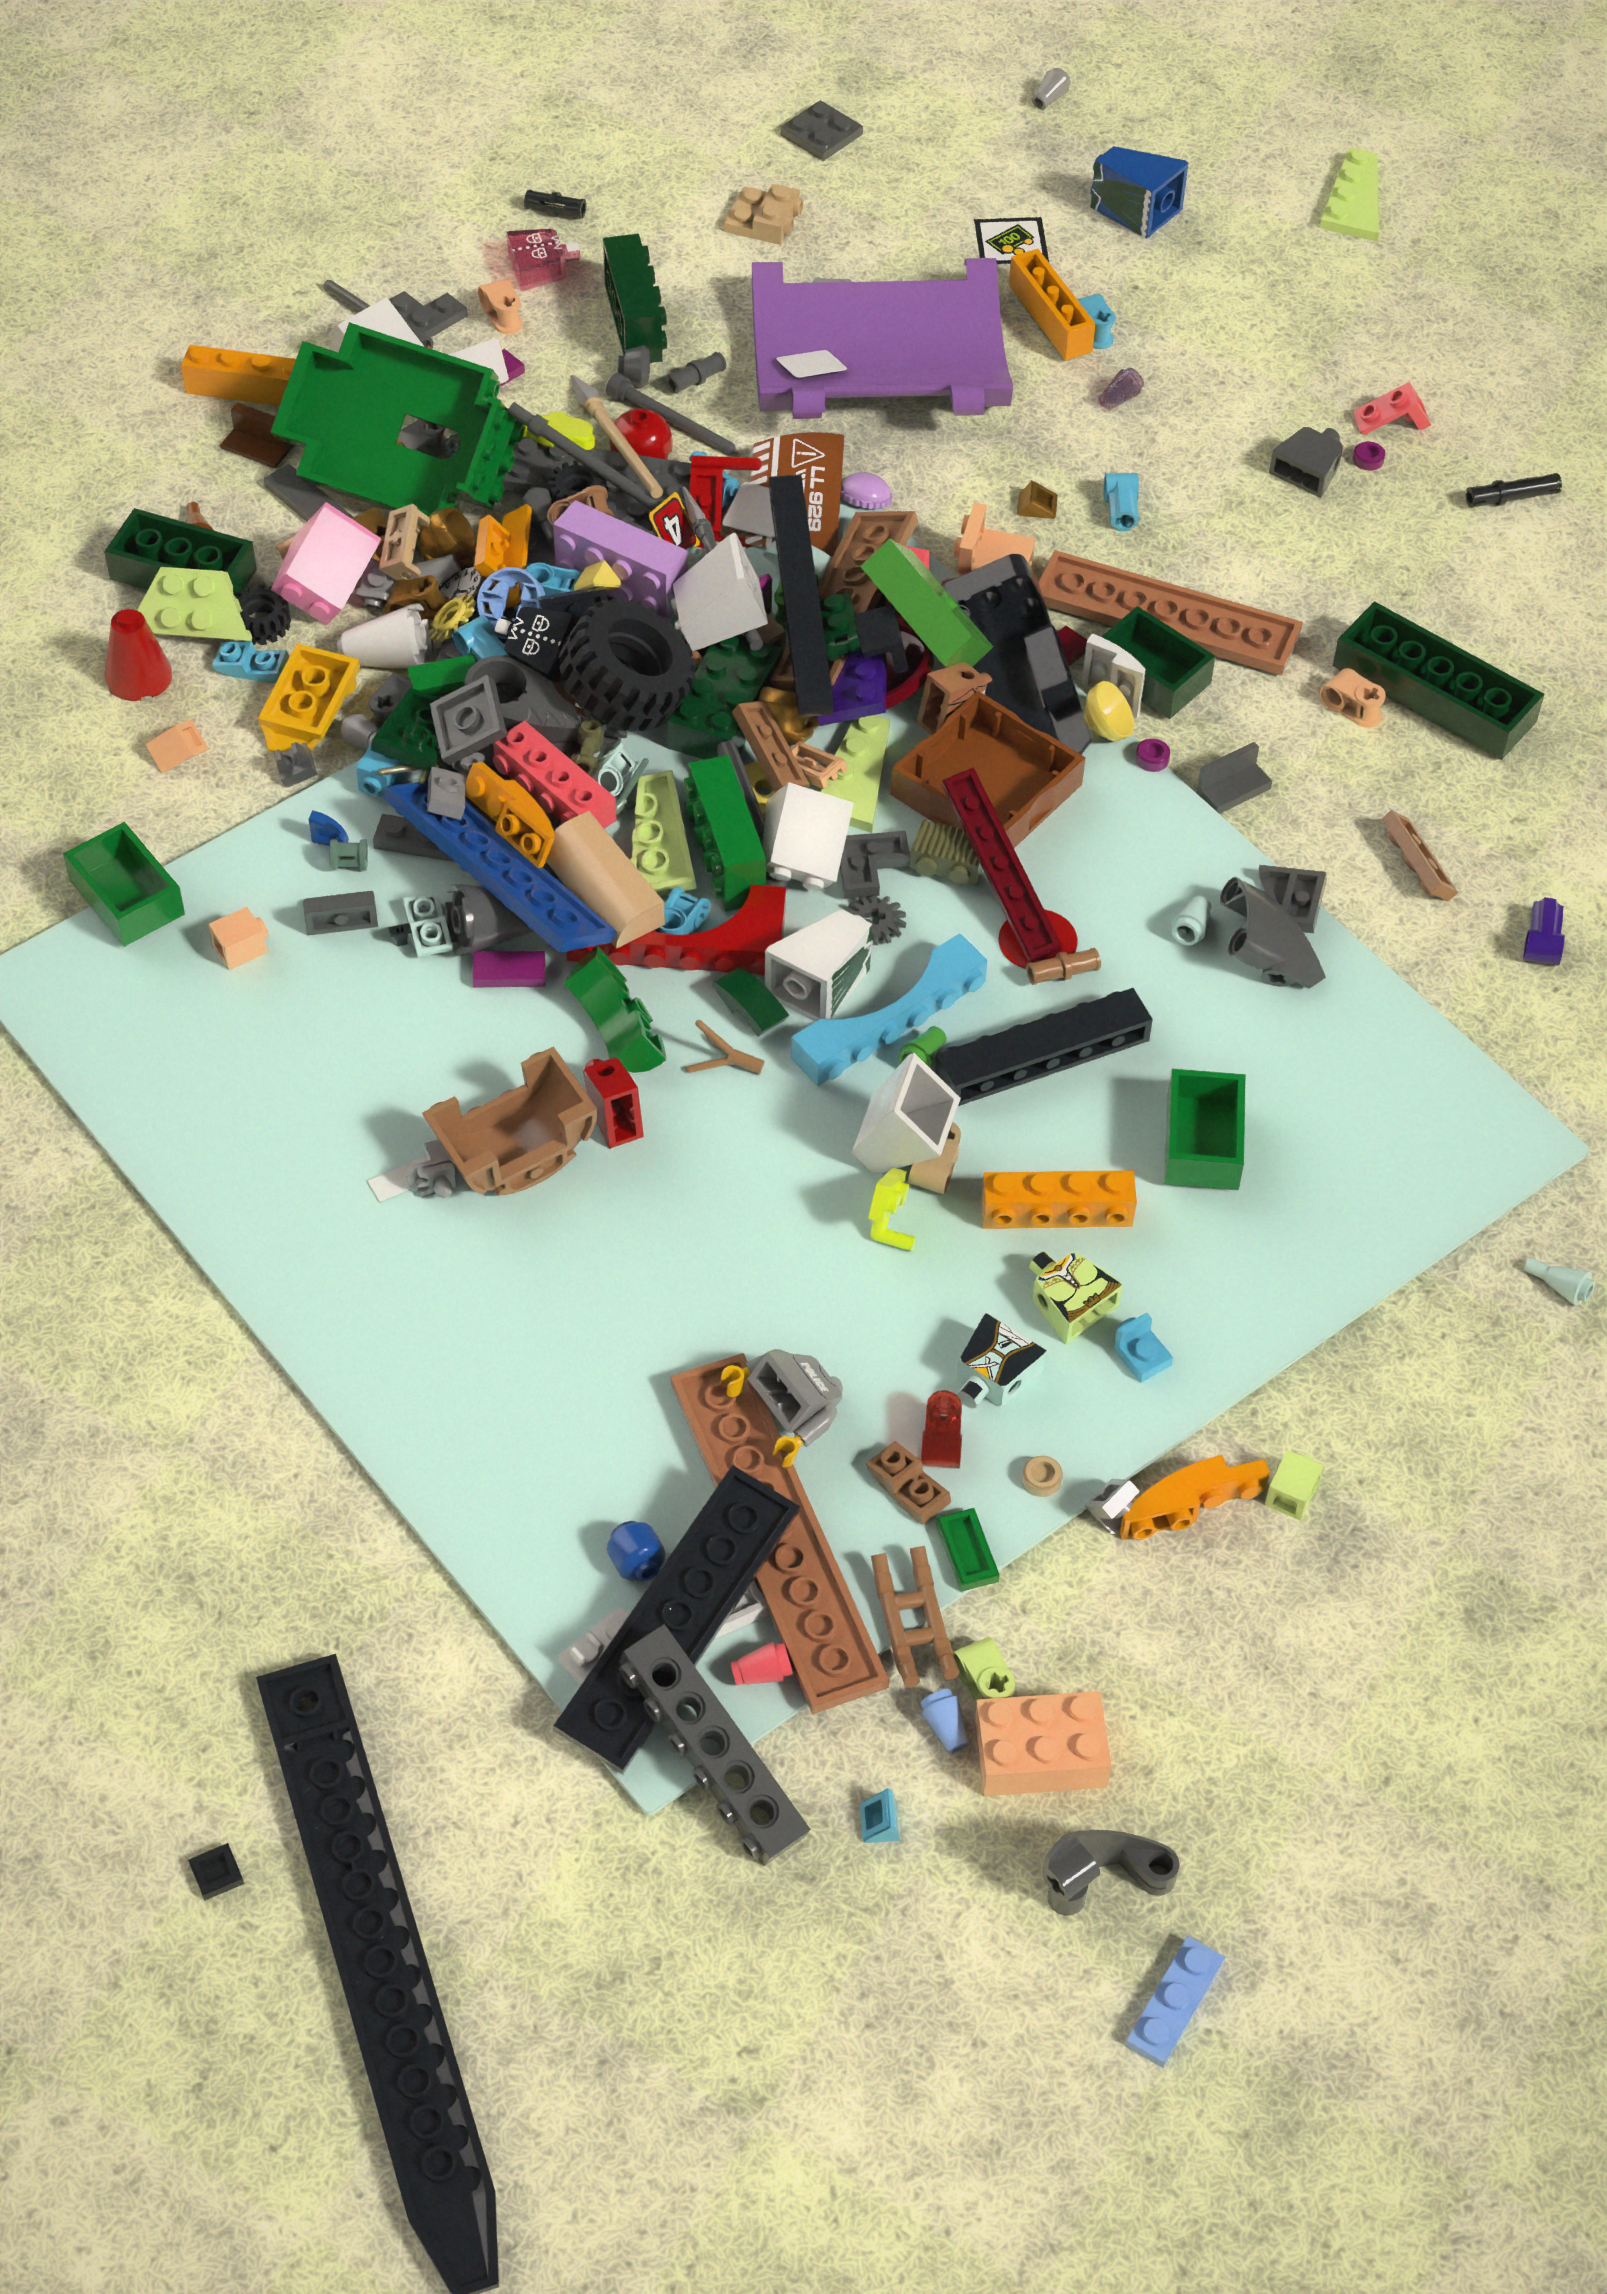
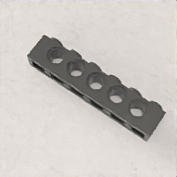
M663 1624L626 1649L619 1661L622 1665L619 1670L623 1679L631 1688L637 1686L646 1699L643 1704L649 1716L656 1723L659 1721L663 1723L670 1733L667 1738L673 1750L680 1757L685 1755L694 1767L692 1775L697 1784L704 1791L710 1790L719 1802L716 1805L718 1813L727 1825L731 1826L734 1824L743 1836L740 1841L748 1856L754 1861L759 1859L763 1866H766L804 1839L811 1829L666 1625ZM656 1671L668 1673L672 1678L673 1684L668 1687L657 1685L653 1681L652 1673ZM679 1705L691 1706L695 1710L697 1718L693 1721L682 1720L676 1712V1707ZM703 1739L715 1740L720 1746L721 1753L715 1756L706 1754L701 1748L700 1741ZM728 1773L739 1774L744 1779L745 1788L742 1790L731 1789L725 1782V1775ZM753 1807L763 1808L769 1815V1823L766 1825L756 1824L751 1819L749 1810Z

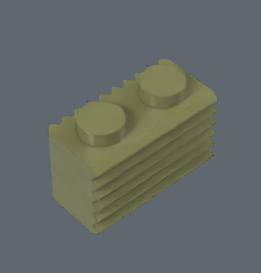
M926 819L922 820L910 851L909 869L915 870L923 876L936 875L948 878L958 885L968 883L977 886L983 869L964 830L960 828L955 829L953 826L948 827L946 824H935L933 821L928 822Z

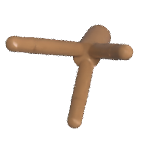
M701 1020L695 1022V1025L706 1035V1039L726 1053L728 1057L687 1066L686 1071L688 1073L729 1064L737 1065L758 1074L761 1073L765 1063L764 1060L733 1049Z

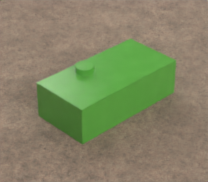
M889 538L860 566L943 665L949 667L965 662L973 667L993 648V645L960 608L957 601L943 588L912 550Z

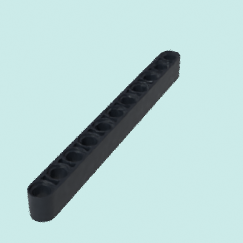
M801 474L769 477L770 504L798 716L833 714L832 687Z

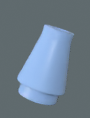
M942 1689L921 1700L920 1704L923 1708L921 1715L945 1746L948 1754L962 1750L970 1745L958 1696H953L950 1689Z

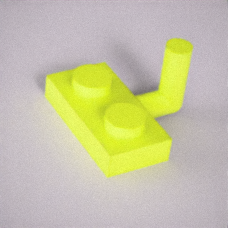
M892 1167L876 1183L868 1219L873 1220L870 1235L875 1241L912 1251L916 1237L887 1229L890 1214H895L899 1205H904L909 1191V1184L904 1183L907 1171Z

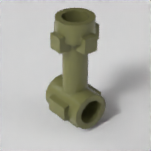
M585 720L578 729L577 743L580 744V754H572L571 760L588 775H591L593 769H597L598 757L593 755L598 753L604 744V730H602L600 722Z

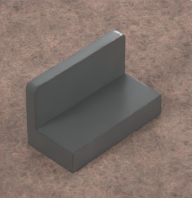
M1252 742L1200 768L1196 793L1219 814L1271 789L1272 780L1256 764L1259 746Z
M373 891L306 898L303 901L308 936L378 927Z

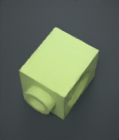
M1287 1450L1269 1486L1265 1506L1301 1521L1317 1489L1324 1465L1315 1462L1314 1459L1307 1455L1296 1454Z

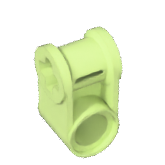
M986 1637L953 1651L954 1659L960 1672L958 1676L962 1683L967 1686L976 1703L978 1699L1014 1697L1013 1693L1016 1685L1014 1675L1005 1663L993 1638Z

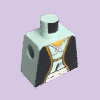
M985 1313L958 1362L957 1379L963 1384V1387L957 1393L958 1399L969 1408H976L983 1398L997 1406H1004L1043 1373L1047 1350Z

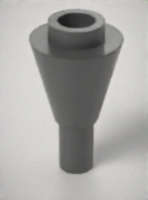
M532 488L524 494L520 505L528 504L532 508L531 518L543 530L548 543L554 544L553 526L547 518L548 510L552 505L550 491L545 488Z

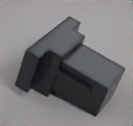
M409 923L388 927L390 937L395 938L397 946L408 944V934L412 933Z

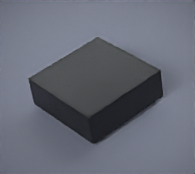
M228 1843L188 1860L204 1901L244 1884L243 1877Z

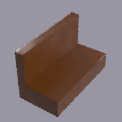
M238 402L231 409L233 430L220 444L221 449L272 468H276L294 447L292 444L278 440L271 433L276 416Z

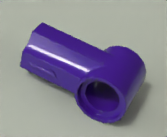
M1544 897L1540 901H1534L1531 910L1530 929L1525 940L1523 960L1555 966L1560 965L1565 935L1561 934L1564 906L1560 905L1557 899Z

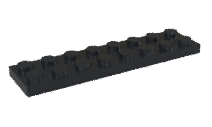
M732 1465L553 1725V1731L623 1775L657 1725L644 1707L643 1702L646 1699L637 1686L631 1688L620 1673L619 1668L622 1665L619 1661L623 1652L665 1624L696 1667L798 1515L800 1506ZM664 1671L652 1673L653 1681L657 1685L668 1687L673 1684L672 1678L668 1673Z

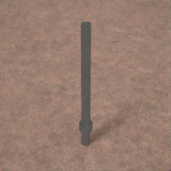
M515 402L509 407L508 414L526 425L527 431L536 437L542 436L651 511L662 503L657 498H653L650 493L549 426V421L539 414L534 416Z

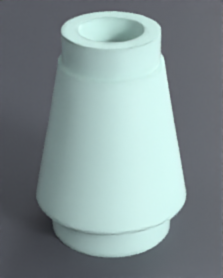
M1202 896L1194 897L1173 919L1172 935L1176 941L1189 946L1196 944L1204 938L1212 908L1208 899Z

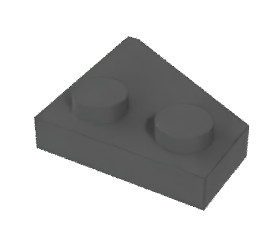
M1259 865V879L1264 892L1275 899L1292 916L1303 932L1314 933L1327 882L1326 872Z

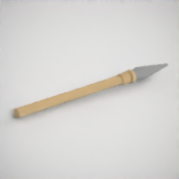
M571 375L579 406L585 408L586 412L598 421L653 498L661 497L663 489L607 414L601 399L598 398V391L575 375Z

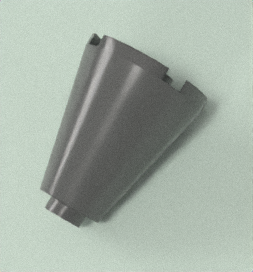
M453 884L447 890V893H453L452 902H445V917L451 942H457L460 948L454 950L457 955H468L534 932L527 927L522 919L514 912L505 908L498 898L483 887Z

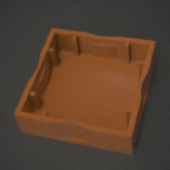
M977 691L947 718L938 731L923 739L892 767L890 795L935 824H946L948 827L953 826L955 829L960 828L963 830L941 783L945 778L974 767L1013 848H1015L1082 786L1086 757L1049 734L1029 726L1015 713L980 691Z

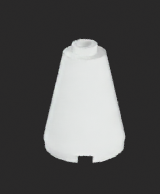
M419 603L410 604L344 631L342 639L337 641L338 653L359 659L360 666L407 669V667L415 666L416 664H425L427 656L433 657V642L430 639L431 636L428 635V631H430L428 619L421 620L419 614L420 611H424L423 607Z

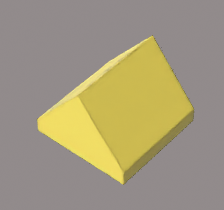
M603 560L585 567L574 585V591L604 586L607 592L621 586V582L608 563Z

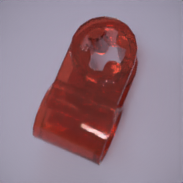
M937 1391L928 1398L925 1431H923L922 1466L960 1469L962 1404L959 1397L951 1391Z

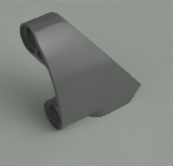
M1232 877L1228 880L1221 891L1220 903L1247 918V924L1237 929L1232 935L1228 944V953L1256 969L1261 968L1262 980L1273 986H1288L1297 982L1309 989L1325 979L1326 976L1314 949L1292 916L1266 892L1238 877Z
M1085 1830L1063 1835L1045 1856L1043 1877L1049 1886L1048 1903L1052 1910L1064 1916L1080 1912L1084 1907L1088 1884L1100 1875L1099 1867L1120 1864L1147 1893L1155 1896L1165 1895L1175 1886L1180 1867L1179 1858L1175 1851L1167 1845L1126 1832ZM1162 1866L1168 1871V1874H1155L1151 1871L1150 1867Z

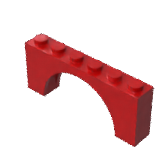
M751 885L749 895L742 908L727 922L708 931L687 935H672L651 931L617 949L612 943L598 946L618 966L635 965L651 968H678L691 971H720L723 973H730L741 966L751 974L765 975V950L770 945L783 939L786 887ZM596 946L566 952L567 961L579 962Z

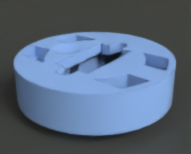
M515 567L502 568L492 573L483 582L477 598L478 612L480 616L483 615L488 618L494 629L499 618L504 617L510 588L515 589L518 583H520L522 595L517 615L520 608L524 606L539 608V602L534 599L530 590L537 591V597L545 596V592L540 582L527 571ZM495 583H498V584L492 589V591H490V589L493 587V585H494ZM486 605H489L493 614L487 613Z

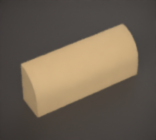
M590 811L566 821L554 831L555 839L546 862L569 891L616 930L611 942L616 949L665 925L664 901Z

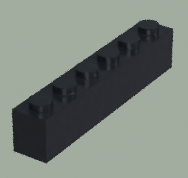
M1134 988L1121 992H1112L1098 1000L1089 1003L1083 1002L1074 1008L1056 1014L1050 1013L1041 1019L1023 1025H1014L1008 1030L991 1036H981L973 1042L958 1047H949L936 1054L935 1074L961 1098L958 1105L961 1106L1148 1042L1153 1019Z

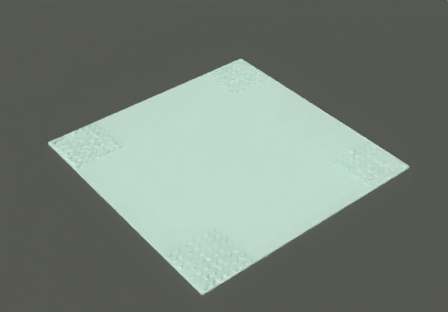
M840 498L837 547L855 512L883 511L880 508L868 509L857 507ZM910 537L906 545L925 549L912 537ZM753 545L746 549V554L757 576L769 573L772 578V612L769 615L775 620L778 606L774 601V593L780 582L779 568L763 556L767 548ZM931 554L929 555L928 570L941 585L957 578ZM882 594L876 608L885 606L884 594ZM675 614L669 619L670 621H672V626L674 628L675 621L679 620V618H677ZM786 630V647H787L789 641H788V633H787V630ZM934 655V665L931 672L946 668L947 666L943 665ZM925 683L909 698L886 709V713L877 714L890 719V731L872 833L906 831L909 853L922 820L926 819L928 822L930 820L890 795L892 767L923 739L931 736L917 723ZM1075 684L1085 715L1084 707L1086 706L1087 694ZM668 720L665 724L652 730L641 732L639 729L633 732L626 731L627 738H621V741L624 743L623 749L634 762L638 761L641 763L644 758L649 760L641 776L668 770L673 771L697 885L696 889L687 890L684 893L698 899L705 897L711 903L705 922L695 933H701L718 927L731 919L740 909L725 912L721 899L714 898L711 888L712 873H706L702 862L703 847L696 846L693 835L694 821L688 822L685 814L684 801H689L684 788V778L689 777L688 763L703 759L668 749ZM853 720L819 726L814 729L813 736L803 743L835 755ZM1089 729L1092 742L1082 754V756L1086 757L1082 786L1020 842L1014 850L1044 910L1053 911L1066 918L1072 924L1078 938L1076 952L1089 950L1090 948L1097 949L1101 960L1100 970L1072 975V978L1066 981H1062L1059 978L1032 985L1028 980L1026 969L1008 960L1000 949L998 941L999 931L1007 918L983 870L976 886L968 883L958 885L948 878L936 875L923 876L917 871L909 869L910 866L877 869L880 884V896H877V903H880L885 896L890 897L887 906L891 903L899 902L901 907L897 910L905 911L906 913L905 918L899 919L906 922V928L897 927L902 935L898 938L891 934V943L887 944L884 939L878 940V945H873L872 940L870 970L831 1019L859 1017L879 1011L895 1003L907 994L921 979L929 964L932 950L959 933L987 959L986 980L977 991L968 992L957 999L948 1009H941L931 1015L921 1026L912 1027L901 1034L895 1042L883 1045L872 1052L866 1060L856 1062L846 1068L836 1079H829L817 1086L791 1059V1037L816 1021L782 1005L789 1014L788 1018L758 1037L740 1011L737 1010L732 1013L712 986L714 981L728 973L708 970L691 971L678 968L615 965L627 980L625 984L629 989V995L632 1000L635 997L641 999L653 1019V1022L650 1023L653 1037L656 1034L661 1036L666 1052V1061L652 1070L638 1073L628 1072L638 1086L644 1137L610 1149L596 1123L588 1141L581 1139L573 1149L577 1155L567 1165L541 1183L513 1194L497 1196L494 1190H487L483 1195L469 1187L454 1163L456 1188H453L450 1196L446 1198L439 1197L436 1193L421 1197L419 1191L410 1189L379 1202L367 1180L424 1157V1143L438 1140L425 1121L422 1112L430 1109L431 1106L438 1102H444L455 1096L459 1101L461 1115L463 1116L470 1109L482 1106L498 1098L505 1091L514 1090L524 1085L521 1062L537 1052H543L554 1046L586 1092L583 1075L585 1065L592 1059L608 1060L609 1055L596 1025L583 1006L564 985L566 977L578 962L567 961L566 952L559 953L552 949L549 943L534 931L477 952L545 951L544 987L473 988V953L462 956L457 955L454 950L460 949L457 942H451L452 951L417 957L411 933L408 934L407 945L397 946L395 938L390 937L388 927L408 923L403 906V898L437 891L443 916H445V902H452L453 893H447L451 885L464 884L482 887V884L469 873L463 871L456 862L374 849L373 838L381 815L404 816L399 815L395 808L383 798L370 796L359 790L356 766L360 760L163 866L180 887L185 915L123 947L90 906L0 955V1023L561 1712L564 1711L581 1685L558 1662V1655L588 1633L591 1628L621 1606L630 1614L654 1579L652 1578L648 1581H628L620 1576L606 1550L612 1531L618 1525L627 1521L649 1524L666 1551L665 1563L715 1491L714 1484L672 1389L671 1376L744 1353L748 1362L773 1349H781L792 1354L813 1356L830 1377L834 1376L840 1379L843 1391L842 1399L836 1406L837 1415L829 1429L809 1446L805 1447L802 1445L799 1447L793 1465L879 1656L891 1648L892 1645L881 1603L876 1592L871 1561L872 1555L886 1553L895 1595L917 1591L912 1570L913 1564L910 1548L925 1546L934 1582V1590L940 1612H942L973 1589L960 1591L936 1526V1517L975 1508L996 1567L1000 1571L1087 1509L1085 1505L1111 1479L1129 1480L1580 1162L1587 1156L1589 1147L1322 906H1320L1314 933L1303 932L1314 949L1326 976L1325 979L1308 989L1297 982L1281 987L1270 985L1262 980L1261 968L1256 969L1231 956L1228 953L1229 941L1237 929L1247 924V918L1220 903L1221 891L1232 877H1238L1264 891L1259 879V865H1276L1168 767L1158 772H1149L1140 768L1135 760L1137 746L1140 742L1132 735L1124 740L1111 741L1102 736H1097L1092 729ZM746 740L739 752L743 765L747 762H758ZM600 751L598 753H595L593 756L597 757ZM815 761V763H817V764H819V765H822V766H824V767H827V766H825V765H823V764L818 763V762ZM423 771L408 772L401 784L418 782ZM638 781L626 798L627 802L636 801ZM811 783L807 786V788L816 790L818 787ZM761 788L756 791L762 795L772 793L767 788ZM635 808L624 809L616 816V821L605 828L606 832L629 860L632 858L633 850L632 835L633 829H635ZM312 810L321 812L337 821L346 831L349 838L348 843H359L361 839H367L368 867L366 871H361L360 867L330 869V846L313 843L311 840L308 819ZM849 826L847 835L870 834V832ZM840 867L836 882L822 891L807 889L803 886V882L792 879L790 885L786 887L783 939L841 909L845 911L852 910L848 907L850 902H856L861 905L858 900L859 897H844ZM557 879L562 885H564V883L560 879ZM363 891L374 892L378 927L307 935L303 908L304 899ZM670 894L660 896L664 903L667 901ZM871 896L865 897L869 903H872ZM1194 897H1205L1210 901L1212 908L1204 938L1194 945L1188 946L1179 943L1172 935L1173 919ZM248 907L255 919L260 917L266 925L269 934L265 938L267 953L228 970L212 945L209 923ZM874 912L871 913V917L865 919H870L872 924H879V920L885 918H880L878 913ZM752 974L765 985V975ZM1130 988L1135 989L1153 1019L1148 1042L958 1106L953 1122L956 1123L961 1131L960 1143L958 1145L959 1154L945 1194L908 1183L912 1165L898 1168L907 1171L904 1183L909 1184V1191L904 1205H899L897 1212L890 1214L887 1229L916 1237L913 1250L908 1251L875 1241L871 1238L870 1232L873 1220L868 1219L875 1187L876 1183L887 1172L874 1175L852 1154V1150L873 1094L900 1065L898 1056L903 1044L926 1032L931 1026H936L942 1029L947 1037L945 1044L939 1051L940 1053L949 1047H958L973 1042L981 1036H991L1008 1030L1014 1025H1023L1041 1019L1047 1014H1056L1074 1008L1080 1003L1098 1000L1112 992H1121ZM701 1020L733 1049L764 1060L765 1063L761 1073L758 1074L734 1064L688 1073L686 1071L687 1066L728 1057L726 1053L706 1039V1035L695 1025V1022ZM936 1058L930 1068L934 1073L936 1067ZM1172 1068L1246 1074L1244 1167L1239 1190L1164 1184L1167 1093ZM611 1104L616 1114H618L619 1107ZM1134 1170L1137 1204L1133 1227L983 1229L981 1194L984 1172ZM1041 1252H1046L1056 1263L1071 1252H1077L1123 1284L1119 1306L1068 1344L1061 1340L1032 1298L1034 1281L1038 1276L1029 1268V1265L1034 1257ZM985 1313L1047 1350L1043 1373L1004 1406H997L983 1398L976 1408H969L958 1399L957 1393L963 1387V1384L957 1379L958 1362ZM1148 1313L1152 1318L1151 1331L1173 1356L1172 1366L1140 1383L1114 1351L1116 1332L1121 1323L1128 1318H1138ZM768 1407L780 1436L793 1438L795 1436L794 1432L788 1433ZM895 1441L921 1460L923 1472L950 1492L951 1503L923 1525L904 1510L867 1469L866 1463ZM1033 1457H1051L1062 1468L1061 1486L1051 1496H1035L1028 1492L1023 1485L1024 1466ZM923 1606L899 1611L904 1631L918 1629L927 1622ZM770 1615L714 1639L696 1665L700 1675L751 1746L808 1706L794 1671L793 1675L784 1677L785 1681L743 1684L737 1686L735 1683L730 1662L737 1661L739 1658L773 1641L775 1645L781 1644ZM679 1705L676 1707V1712L682 1720L693 1721L697 1718L696 1712L691 1706ZM661 1721L657 1723L623 1775L603 1763L641 1811L649 1816L654 1815L697 1785L692 1775L694 1767L685 1755L680 1757L673 1750L667 1738L670 1733ZM703 1739L700 1741L701 1748L706 1754L715 1756L721 1753L720 1746L715 1740Z

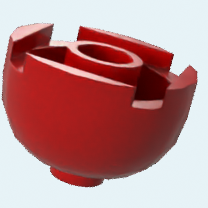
M633 409L621 414L614 422L637 455L668 459L669 453L672 452L673 439L669 424L659 413L650 409ZM609 439L610 451L619 452L611 439Z

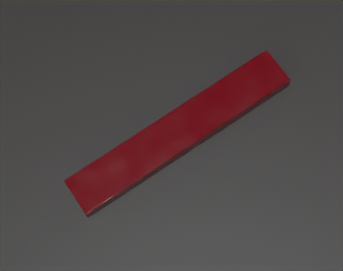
M974 767L943 779L941 785L1028 963L1036 962L1060 952L1062 945Z

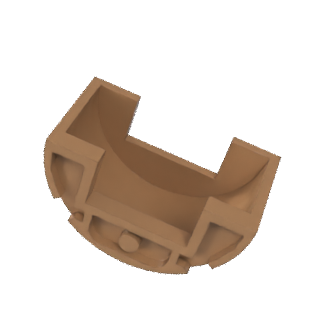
M554 1046L543 1052H537L521 1062L524 1085L514 1090L505 1091L498 1098L482 1106L470 1109L463 1116L461 1115L459 1101L455 1096L444 1102H438L431 1106L430 1109L422 1112L425 1121L469 1187L474 1191L484 1195L487 1190H494L496 1195L500 1196L533 1187L567 1165L577 1155L573 1149L581 1139L588 1141L597 1121V1108Z

